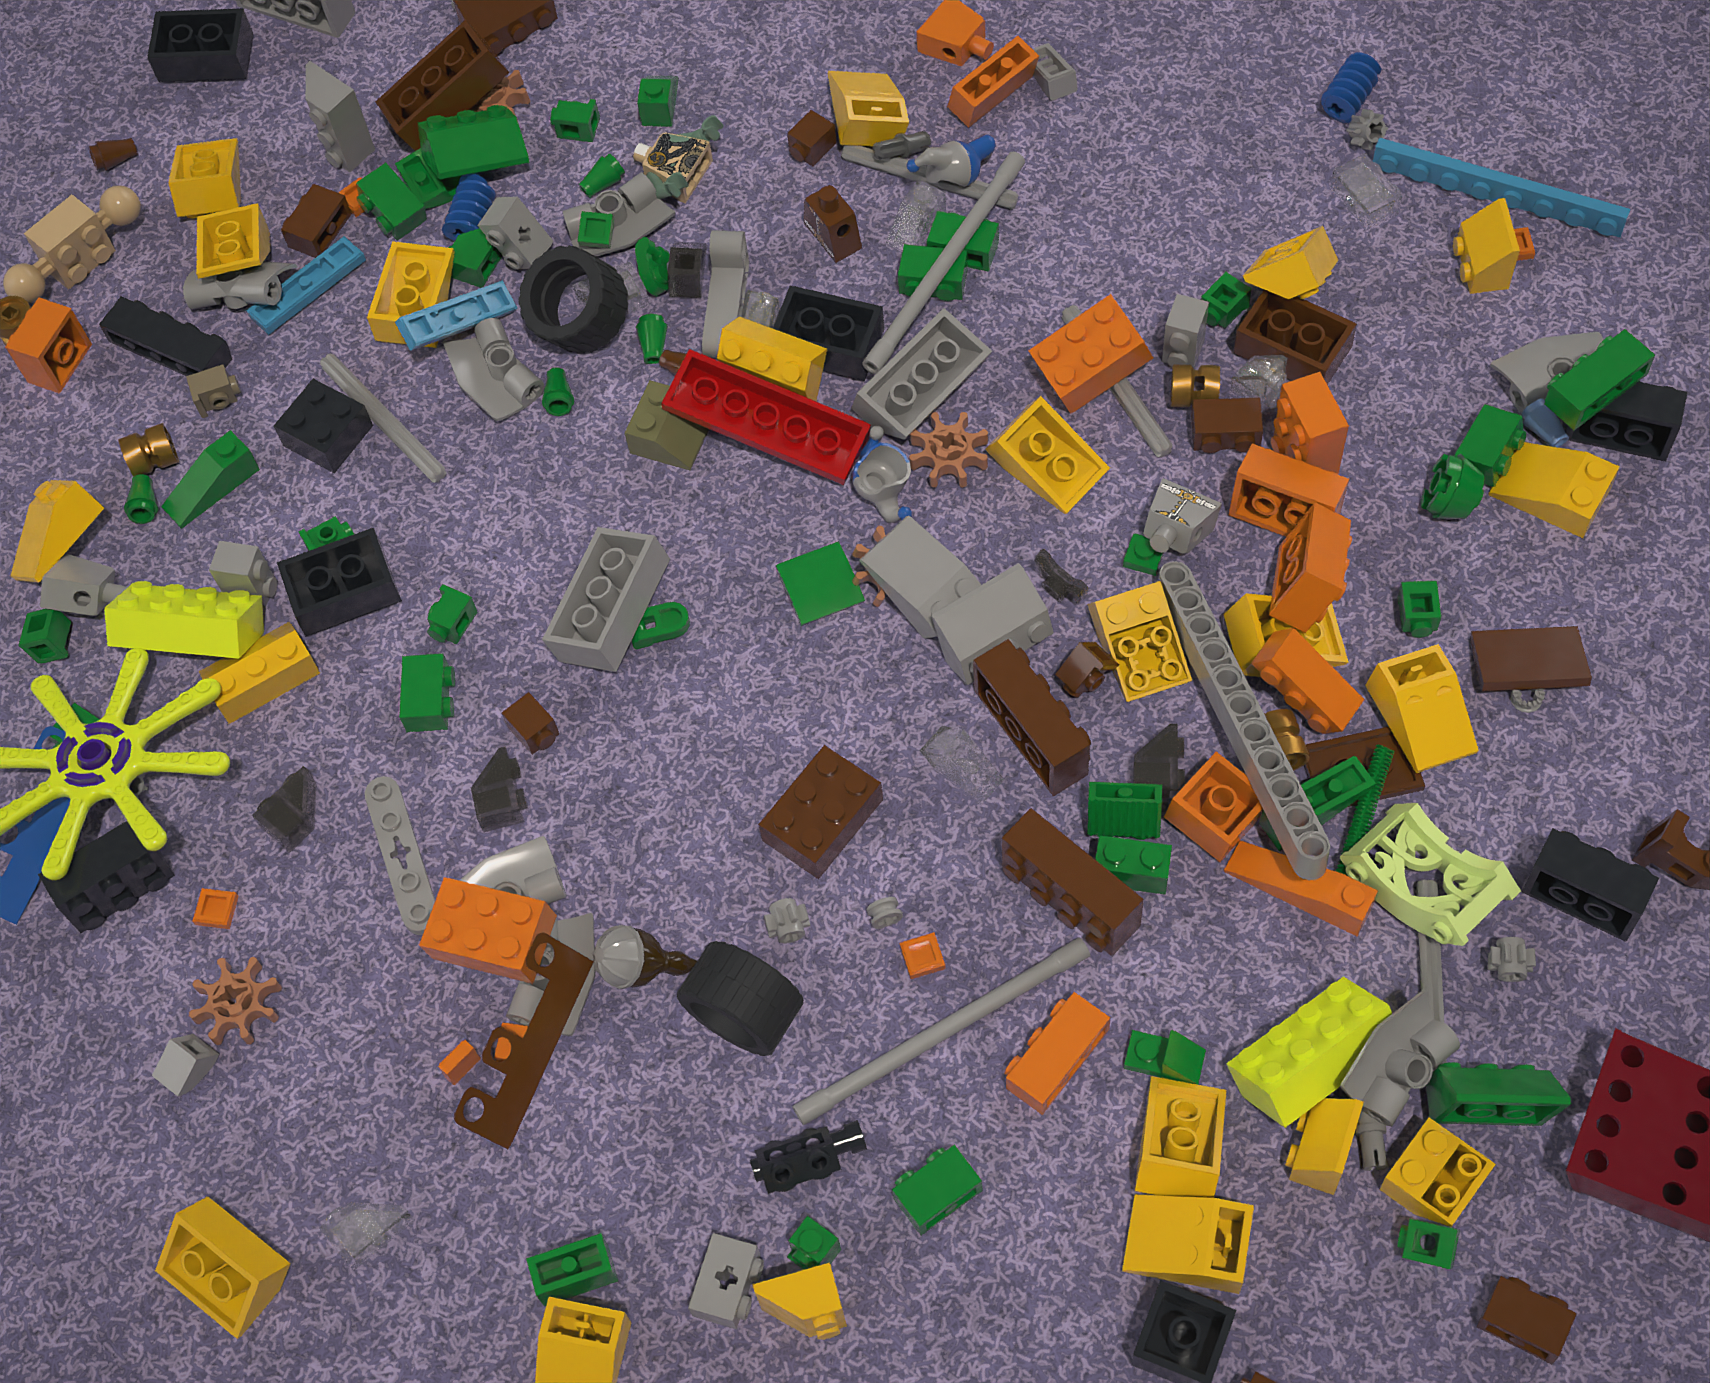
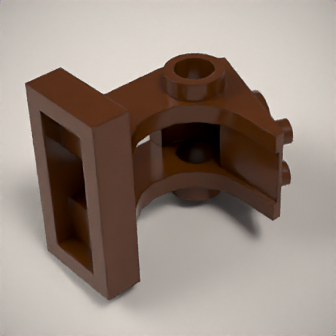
M1677 809L1647 831L1632 861L1643 867L1652 863L1691 888L1710 890V848L1709 850H1702L1688 841L1684 828L1690 817Z

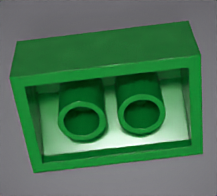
M492 105L485 111L464 110L458 112L456 116L444 117L437 115L427 118V121L418 122L422 158L439 179L529 163L528 152L517 118L508 107Z
M1455 1062L1443 1063L1438 1065V1068L1432 1072V1077L1426 1085L1429 1117L1438 1124L1542 1126L1571 1105L1570 1096L1551 1071L1535 1070L1533 1065H1517L1511 1069H1498L1497 1064L1491 1063L1480 1064L1474 1068H1461V1064Z

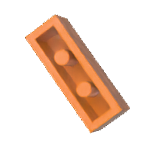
M1017 35L953 86L947 107L969 128L1033 77L1039 55Z
M1295 628L1273 632L1251 663L1260 672L1261 678L1266 683L1274 686L1284 696L1285 702L1292 708L1297 709L1308 720V725L1319 733L1327 734L1343 731L1364 701V698Z
M1073 992L1067 1001L1063 998L1058 1001L1050 1013L1052 1020L1045 1029L1038 1027L1027 1043L1029 1049L1022 1058L1018 1055L1015 1056L1004 1073L1007 1075L1006 1089L1041 1115L1045 1113L1110 1029L1111 1017L1076 992Z

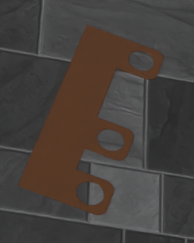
M539 933L535 937L526 957V965L529 969L547 978L549 982L523 1039L502 1027H497L492 1031L483 1050L482 1060L485 1064L506 1074L496 1098L474 1087L465 1090L454 1114V1120L458 1125L509 1149L594 961L546 933ZM542 943H549L554 950V958L546 967L539 966L534 957L537 947ZM504 1037L511 1044V1052L506 1060L497 1062L491 1055V1047L495 1040ZM477 1097L483 1102V1114L477 1121L469 1122L464 1117L463 1109L469 1099Z

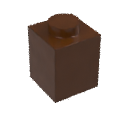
M812 110L787 133L789 152L792 157L799 162L804 161L812 167L837 143L835 124Z
M530 692L501 712L507 728L532 755L538 750L549 748L554 743L556 736L559 735L554 719Z

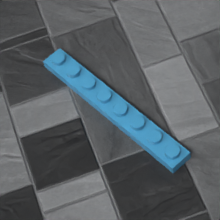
M1379 137L1375 147L1372 166L1380 168L1384 172H1394L1408 176L1415 181L1436 184L1446 190H1457L1470 194L1477 199L1496 201L1497 199L1505 198L1508 208H1519L1533 212L1539 217L1561 220L1571 226H1581L1598 231L1602 235H1613L1621 238L1630 209L1384 138Z

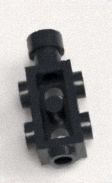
M858 1120L844 1124V1129L829 1133L827 1126L820 1129L809 1128L799 1136L784 1141L773 1140L768 1142L765 1147L755 1150L757 1158L750 1160L756 1182L764 1180L768 1194L776 1191L785 1192L791 1190L797 1184L812 1179H824L833 1172L841 1170L837 1155L849 1151L855 1154L867 1150ZM818 1139L816 1144L806 1145L808 1140ZM774 1151L782 1152L778 1157H770V1154Z

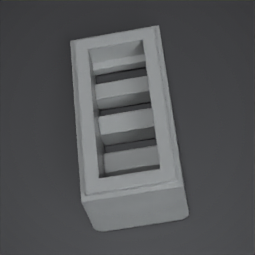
M1049 43L1033 48L1039 55V59L1046 56L1049 57L1037 62L1033 74L1048 98L1053 101L1076 92V71Z

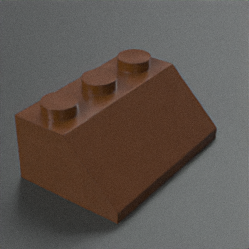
M453 0L459 23L461 24L466 19L487 41L496 55L510 45L523 41L535 31L548 27L553 21L558 19L554 0Z

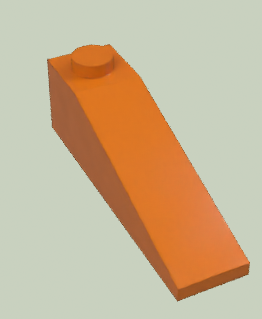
M1241 840L1224 869L1225 873L1357 937L1373 908L1378 890L1327 868L1324 875L1316 880L1303 879L1295 873L1286 855Z

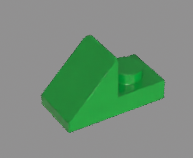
M1132 1030L1124 1069L1198 1085L1206 1049L1174 1030H1170L1169 1038Z

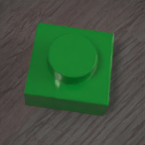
M581 211L577 241L579 246L610 249L614 226L613 214Z
M1133 533L1123 560V567L1156 576L1164 552L1155 551L1150 545V539Z

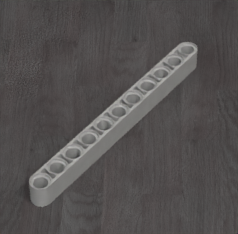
M1168 562L1160 569L1159 581H1161L1180 643L1293 870L1303 879L1316 880L1326 872L1330 851L1329 839L1191 570L1182 562Z

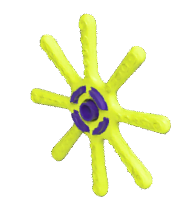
M133 648L126 653L106 713L99 721L83 724L79 720L51 676L40 675L35 678L30 686L31 691L65 731L66 736L59 746L48 750L0 747V769L31 768L49 769L51 771L47 781L40 783L37 788L28 791L25 795L0 808V836L53 800L63 797L70 798V805L41 870L43 876L47 879L59 880L69 870L88 811L96 802L110 798L116 802L143 847L149 851L161 849L167 842V834L130 790V784L137 776L147 772L220 776L229 769L230 759L224 752L151 753L144 751L145 745L152 737L179 720L214 702L221 693V686L217 680L212 678L200 680L195 686L181 693L179 697L167 703L146 719L140 720L135 725L124 724L125 715L149 662V654L146 650Z

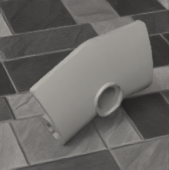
M642 172L618 188V192L607 190L600 193L594 204L586 203L562 210L573 246L583 249L595 257L636 244L639 239L647 236L676 214L673 209L656 197L655 187ZM581 211L613 214L614 226L610 249L579 246L577 241Z
M263 261L258 266L198 279L196 269L189 273L184 282V298L190 309L220 305L222 298L225 305L230 309L242 308L249 303L275 305L279 302L282 293L277 275L285 270L297 268V265L293 263Z
M488 318L480 321L475 327L476 338L443 341L460 388L495 421L504 420L525 409L542 394L544 390L543 381L515 357L503 324L499 319Z
M1600 332L1544 337L1491 362L1490 367L1497 370L1511 382L1509 388L1511 401L1520 412H1523L1534 401L1542 398L1546 399L1548 393L1547 385L1553 377L1559 373H1567L1582 355L1587 354L1589 356L1595 352L1604 339Z
M544 836L487 857L459 880L543 900L547 904L566 897L559 871Z
M588 913L564 920H557L556 918L550 936L593 961L592 953L595 949L593 914ZM547 943L540 966L549 965L554 958V950L549 943ZM594 962L561 1035L573 1036L595 979L596 970L594 969ZM536 976L533 984L520 981L506 1017L515 1023L529 1026L549 980L543 976Z
M1422 990L1373 1030L1340 1085L1350 1099L1364 1102L1362 1110L1366 1114L1390 1127L1393 1126L1410 1098L1409 1090L1411 1088L1421 1089L1425 1087L1432 1077L1433 1069L1460 1048V1042L1455 1032L1445 1023L1433 1019L1428 990Z

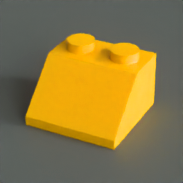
M1505 198L1497 199L1460 224L1458 236L1453 238L1454 255L1460 256L1462 262L1460 264V278L1463 283L1467 282L1470 294L1509 289L1520 249Z
M1323 1099L1299 1118L1296 1131L1302 1132L1303 1135L1300 1145L1291 1144L1285 1163V1166L1292 1168L1289 1180L1334 1195L1343 1174L1363 1101L1357 1099Z
M830 1263L753 1284L754 1292L764 1312L808 1337L817 1335L819 1340L829 1339L841 1333L840 1328L847 1327Z

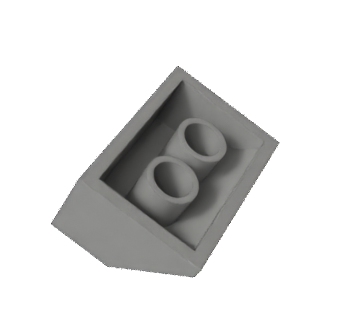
M309 61L306 64L305 99L310 109L309 116L317 127V137L324 145L326 150L325 157L328 162L335 168L341 166L350 173L375 150L354 89Z
M1019 563L931 615L945 662L966 685L974 682L973 660L1005 640L1009 639L1016 649L1020 647L1025 651L1054 633L1048 609L1024 568Z

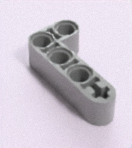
M712 230L710 234L712 272L702 337V353L710 358H717L722 328L743 315L745 299L742 298H745L748 274L745 272L749 270V255L744 231Z

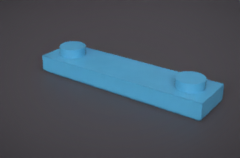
M343 236L281 284L282 293L277 304H254L246 310L249 317L269 335L366 261L364 253Z
M502 280L400 317L395 324L410 351L476 327L484 319H498L511 314L517 309V306Z

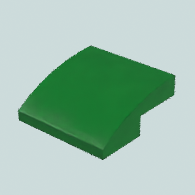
M421 148L395 163L409 189L422 202L425 209L452 201L462 175L439 179L423 160Z
M839 541L775 565L800 626L865 602L859 585L856 586L852 582L855 575Z

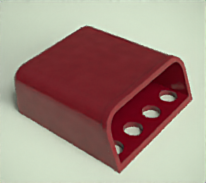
M1615 1028L1566 1169L1572 1190L1710 1242V1070ZM1613 1083V1085H1612V1087H1611V1090H1610V1093H1609V1086H1610V1084ZM1599 1118H1601L1597 1128V1121ZM1587 1153H1589L1585 1163V1156Z

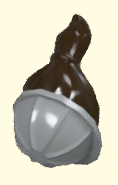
M625 925L614 926L604 931L597 940L592 953L596 972L608 984L619 989L645 986L661 973L673 976L685 975L693 969L697 960L689 957L682 951L668 952L663 950L653 935L641 929Z

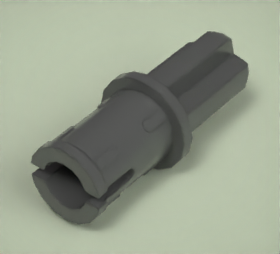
M926 131L909 135L899 133L895 135L894 139L875 143L873 145L874 156L879 160L894 156L907 158L912 153L922 152L930 148L931 138Z

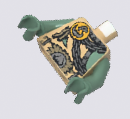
M715 115L707 117L703 121L701 128L694 132L681 134L665 132L659 136L653 147L642 143L636 146L633 158L635 161L643 163L644 174L655 187L658 199L673 197L686 204L713 161L709 141L711 139L717 141L720 137L718 130L724 127Z

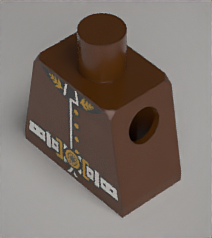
M832 185L825 186L805 198L804 225L835 263L862 249L856 215L835 187ZM838 229L840 230L841 236L837 235Z

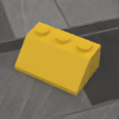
M1320 226L1264 250L1244 273L1243 278L1247 283L1284 298L1291 299L1299 295L1300 299H1305L1319 291L1318 287L1326 282L1325 278L1332 274L1331 270L1339 260L1324 227Z
M739 316L722 328L717 360L817 401L827 348Z
M287 622L260 637L239 659L224 657L200 670L199 674L202 680L212 678L219 682L221 693L215 700V703L228 724L315 677L320 672L290 622Z
M207 1196L175 1214L155 1271L238 1339L280 1291L291 1263Z

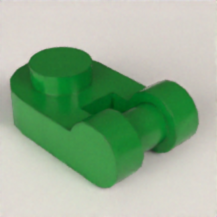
M643 237L638 240L635 246L639 276L646 290L654 296H659L670 287L671 278L666 265L669 261L670 253L661 246L655 247L653 241Z
M667 602L647 607L632 638L633 648L641 649L652 646L654 643L682 636L690 626L687 609L677 602ZM655 622L656 627L646 629L648 623Z

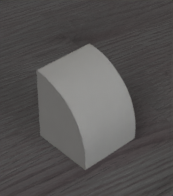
M194 1034L172 1038L169 1040L152 1076L175 1095L181 1096L192 1090L215 1064L219 1054Z

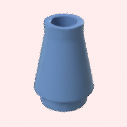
M1543 398L1528 405L1521 413L1524 419L1523 424L1549 446L1561 447L1567 442L1569 436L1564 431L1558 416L1544 405L1545 400Z

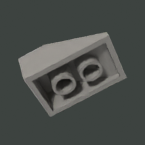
M906 516L859 560L924 639L937 637L932 614L981 586L980 582L962 561L910 516Z

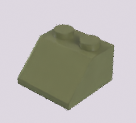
M649 380L625 431L629 452L633 455L691 471L709 429L663 410L661 403L670 386Z

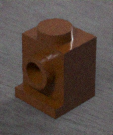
M1079 642L1055 675L1064 682L1063 688L1069 694L1079 698L1083 692L1096 690L1105 679L1103 674L1107 670H1116L1120 664L1096 642Z

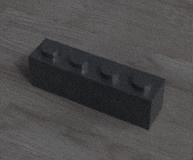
M121 296L99 323L110 343L184 376L219 365H224L226 368L233 359L227 348L226 341L216 334L208 335L189 322L183 324L164 311L158 313L149 309L147 305L139 300H134L133 302Z

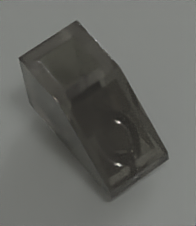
M675 242L670 247L667 272L670 297L702 298L707 243Z
M1170 723L1134 755L1133 783L1161 784L1162 803H1171L1173 797L1185 785V770L1178 769V758H1184V737H1178L1177 724Z
M506 746L498 748L471 786L476 817L483 833L525 822L522 810L528 809L527 798L524 789H518L516 779L522 778L517 758H510Z
M304 766L296 773L289 775L283 782L282 787L271 797L264 799L259 804L257 811L252 814L259 827L288 853L295 849L315 829L317 783L309 770Z

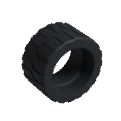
M558 246L555 249L547 250L542 256L532 262L531 267L524 274L525 277L520 285L518 301L521 317L526 322L525 325L536 336L566 351L583 354L598 350V348L607 345L617 335L625 321L626 310H628V291L624 285V279L613 266L583 249H579L576 246ZM587 275L590 283V293L585 308L576 319L568 324L560 325L558 304L563 291L573 280Z
M722 941L710 942L677 992V998L681 1006L699 1023L724 1040L760 1056L772 1055L804 1004L802 994H800L797 987L778 970L750 952Z

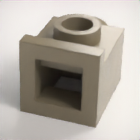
M224 365L186 376L193 402L202 418L208 417L207 411L223 409L229 404L238 401L236 394L241 393L239 383L235 375L229 376Z

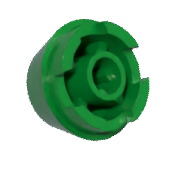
M1443 454L1431 470L1435 474L1431 480L1429 490L1423 489L1421 508L1428 510L1433 518L1466 519L1482 500L1484 474L1462 454L1457 456Z

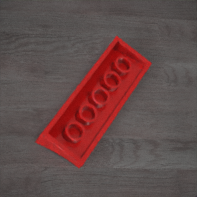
M691 349L688 350L661 403V407L665 411L842 485L845 484L860 452L870 437L871 424Z

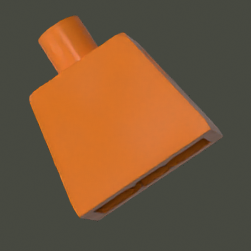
M944 0L916 32L918 52L959 66H963L972 54L986 60L991 55L994 47L993 42L985 39L984 18L959 0Z

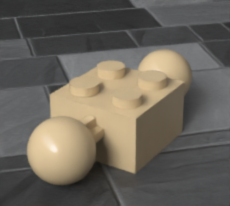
M112 186L102 194L99 202L100 211L97 213L93 212L74 195H70L24 233L39 260L33 265L26 263L16 264L7 270L3 279L6 294L8 296L23 297L30 304L43 295L46 284L45 278L49 275L53 276L68 290L76 283L82 282L88 273L99 264L106 262L116 251L105 229L111 224L125 226L137 219L141 209L137 194L125 186Z

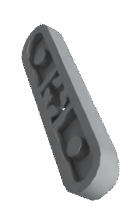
M385 776L377 777L367 785L365 800L402 921L408 931L415 935H423L435 903V897L402 792L396 781L392 778ZM400 840L404 850L410 852L406 854L407 869H404L398 858H393L398 855L395 841Z

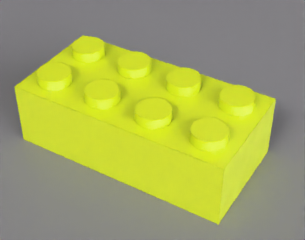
M137 581L132 583L104 607L107 646L142 648L144 650L239 659L264 633L262 596L250 595L245 590H235L228 593L218 592L217 589L212 587H202L196 590L185 589L180 584L153 586L148 581Z
M1343 976L1338 981L1330 984L1326 990L1310 1002L1302 1005L1279 1025L1271 1028L1263 1037L1243 1049L1226 1064L1243 1098L1286 1128L1340 1087L1373 1030L1393 1013L1389 1004Z

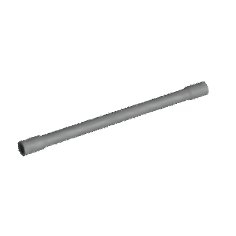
M1012 151L1007 155L996 171L991 183L883 337L876 342L862 364L867 371L877 374L887 363L898 342L1006 187L1013 182L1024 166L1025 159L1021 154Z
M1080 937L1051 953L1045 960L826 1089H820L792 1106L795 1114L803 1126L813 1121L854 1093L1057 973L1065 972L1090 957L1086 944Z

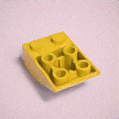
M828 71L827 75L840 145L873 146L880 141L894 139L895 135L899 133L905 134L909 124L905 99L888 74Z
M1161 581L1087 604L1102 648L1120 664L1116 670L1112 671L1126 702L1192 681Z
M1439 644L1383 661L1376 665L1365 686L1416 773L1476 754L1479 751L1456 672Z
M1135 1194L1122 1272L1240 1294L1244 1280L1254 1205L1218 1198Z

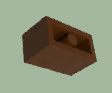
M313 183L308 192L301 197L298 206L290 217L285 219L281 228L288 248L314 258L324 252L352 214L345 195Z
M1260 397L1193 400L1191 412L1193 451L1202 450L1206 453H1215L1220 450L1236 449L1239 452H1248L1252 443L1261 446L1263 424Z
M1500 1276L1491 1291L1476 1327L1552 1365L1560 1356L1577 1313L1568 1309L1569 1305L1555 1296L1546 1295L1543 1297L1531 1291L1530 1285L1521 1279L1511 1276L1508 1278Z

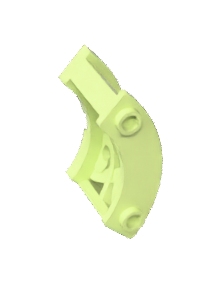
M1418 803L1394 804L1385 812L1387 815L1348 852H1344L1340 856L1341 861L1346 866V873L1349 877L1378 890L1375 900L1403 923L1441 944L1448 943L1464 946L1469 941L1466 935L1502 900H1513L1521 892L1503 861L1486 859L1467 850L1460 854L1448 846L1446 843L1449 838L1433 824ZM1394 827L1398 830L1395 843L1386 836ZM1376 844L1388 853H1375V861L1382 865L1383 868L1381 869L1376 866L1367 854ZM1415 851L1423 856L1424 859L1415 858ZM1404 865L1412 870L1421 872L1436 868L1444 874L1443 888L1447 895L1437 897L1412 896L1406 883ZM1453 881L1459 883L1458 888L1453 884ZM1460 905L1464 906V908L1459 912Z

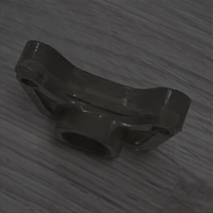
M1041 549L1035 555L1034 562L1040 576L1044 579L1041 585L1050 596L1060 603L1066 598L1074 605H1079L1086 598L1089 587L1082 580L1075 579L1068 574L1045 549Z

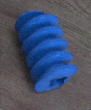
M1357 52L1349 55L1321 97V104L1325 112L1341 123L1351 122V116L1359 112L1361 105L1365 103L1367 96L1370 95L1373 87L1376 86L1378 75L1382 71L1380 64L1373 57L1365 53Z
M471 173L460 177L455 191L456 194H454L452 204L449 207L445 224L442 227V233L453 241L460 234L478 229L479 222L492 205V201L495 200V190L488 185V182L483 177Z

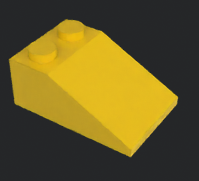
M237 138L176 146L168 183L177 217L197 218L205 213L220 212L240 207L241 186Z
M258 203L197 217L196 274L198 279L261 265L270 253V232Z
M392 241L367 315L375 341L406 344L395 324L397 319L448 300L454 259L453 248ZM439 341L425 345L424 347L437 348Z
M1042 396L1028 404L985 448L1005 471L1064 514H1067L1110 469Z
M1524 442L1521 450H1515L1512 455V462L1508 473L1505 476H1500L1495 487L1491 488L1488 495L1584 538L1612 488L1620 466L1589 452Z
M45 481L35 490L34 495L36 497L29 504L10 575L13 579L39 583L43 576L60 560L104 509L76 481Z
M1246 593L1224 613L1233 653L1244 676L1261 677L1260 672L1251 664L1273 632L1294 628L1269 615L1272 598L1269 595ZM1332 603L1328 606L1326 615L1320 623L1315 622L1306 633L1296 629L1332 667L1349 663Z
M1151 1076L1135 1191L1159 1196L1214 1198L1220 1175L1226 1090Z

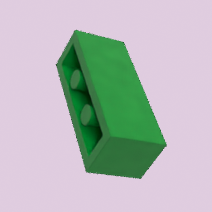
M1626 329L1615 337L1610 335L1599 344L1596 351L1591 355H1582L1567 373H1559L1553 377L1547 385L1548 393L1544 405L1570 428L1575 430L1647 376L1655 354Z

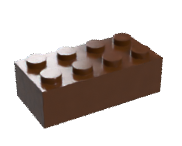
M465 19L375 102L396 134L416 151L421 148L418 122L427 121V118L431 116L451 117L456 116L460 111L469 110L494 86L501 83L503 78L510 72L487 41Z
M1007 639L973 660L974 692L1052 796L1057 795L1089 774V761L1091 760L1090 737L1081 726L1077 728L1071 721L1070 712L1064 702L1054 699L1050 693V686L1044 676L1040 673L1037 675L1030 667V660L1024 650L1020 647L1016 649L1011 641Z
M1032 808L1001 838L1002 870L1004 874L1014 883L1018 884L1021 881L1030 889L1031 896L1040 905L1047 906L1049 904L1058 912V918L1068 928L1074 929L1077 927L1086 935L1085 939L1088 944L1096 951L1102 952L1104 950L1110 956H1113L1141 926L1144 899Z

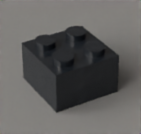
M314 378L274 424V428L284 447L332 473L339 469L373 427L365 405Z
M1160 1280L1133 1353L1131 1365L1174 1383H1212L1237 1310Z

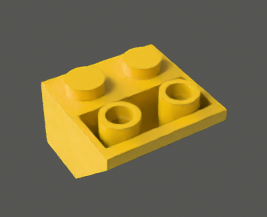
M1429 1117L1389 1171L1380 1190L1414 1215L1452 1227L1496 1164Z
M548 1297L538 1335L535 1383H617L631 1327V1321L626 1313Z

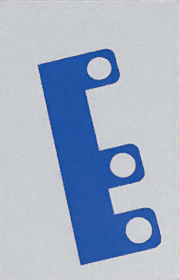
M53 726L46 727L33 749H42L43 741L51 735L59 736L63 742L66 736L65 731ZM58 798L35 812L31 822L22 820L16 825L18 834L13 842L8 844L0 842V850L13 855L3 876L0 877V918L17 925L40 880L38 874L42 872L44 860L70 805V798Z

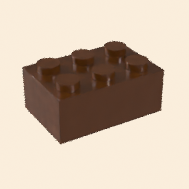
M1264 289L1236 331L1234 353L1290 380L1321 372L1328 385L1353 346L1357 323L1309 301L1300 299L1298 296L1287 299Z
M824 745L758 824L762 841L819 880L883 801L882 784Z

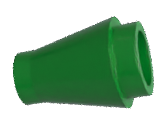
M611 154L605 157L601 156L578 185L591 198L602 190L621 181V176L625 171Z
M658 314L643 315L638 319V324L636 325L637 335L646 364L659 363L660 356L664 350L668 325L664 322L663 316Z
M551 368L546 373L547 379L542 397V405L549 414L562 416L570 412L574 404V397L566 379V372L562 368Z
M139 474L132 478V485L124 505L127 517L134 523H149L158 512L152 488V479L144 474Z

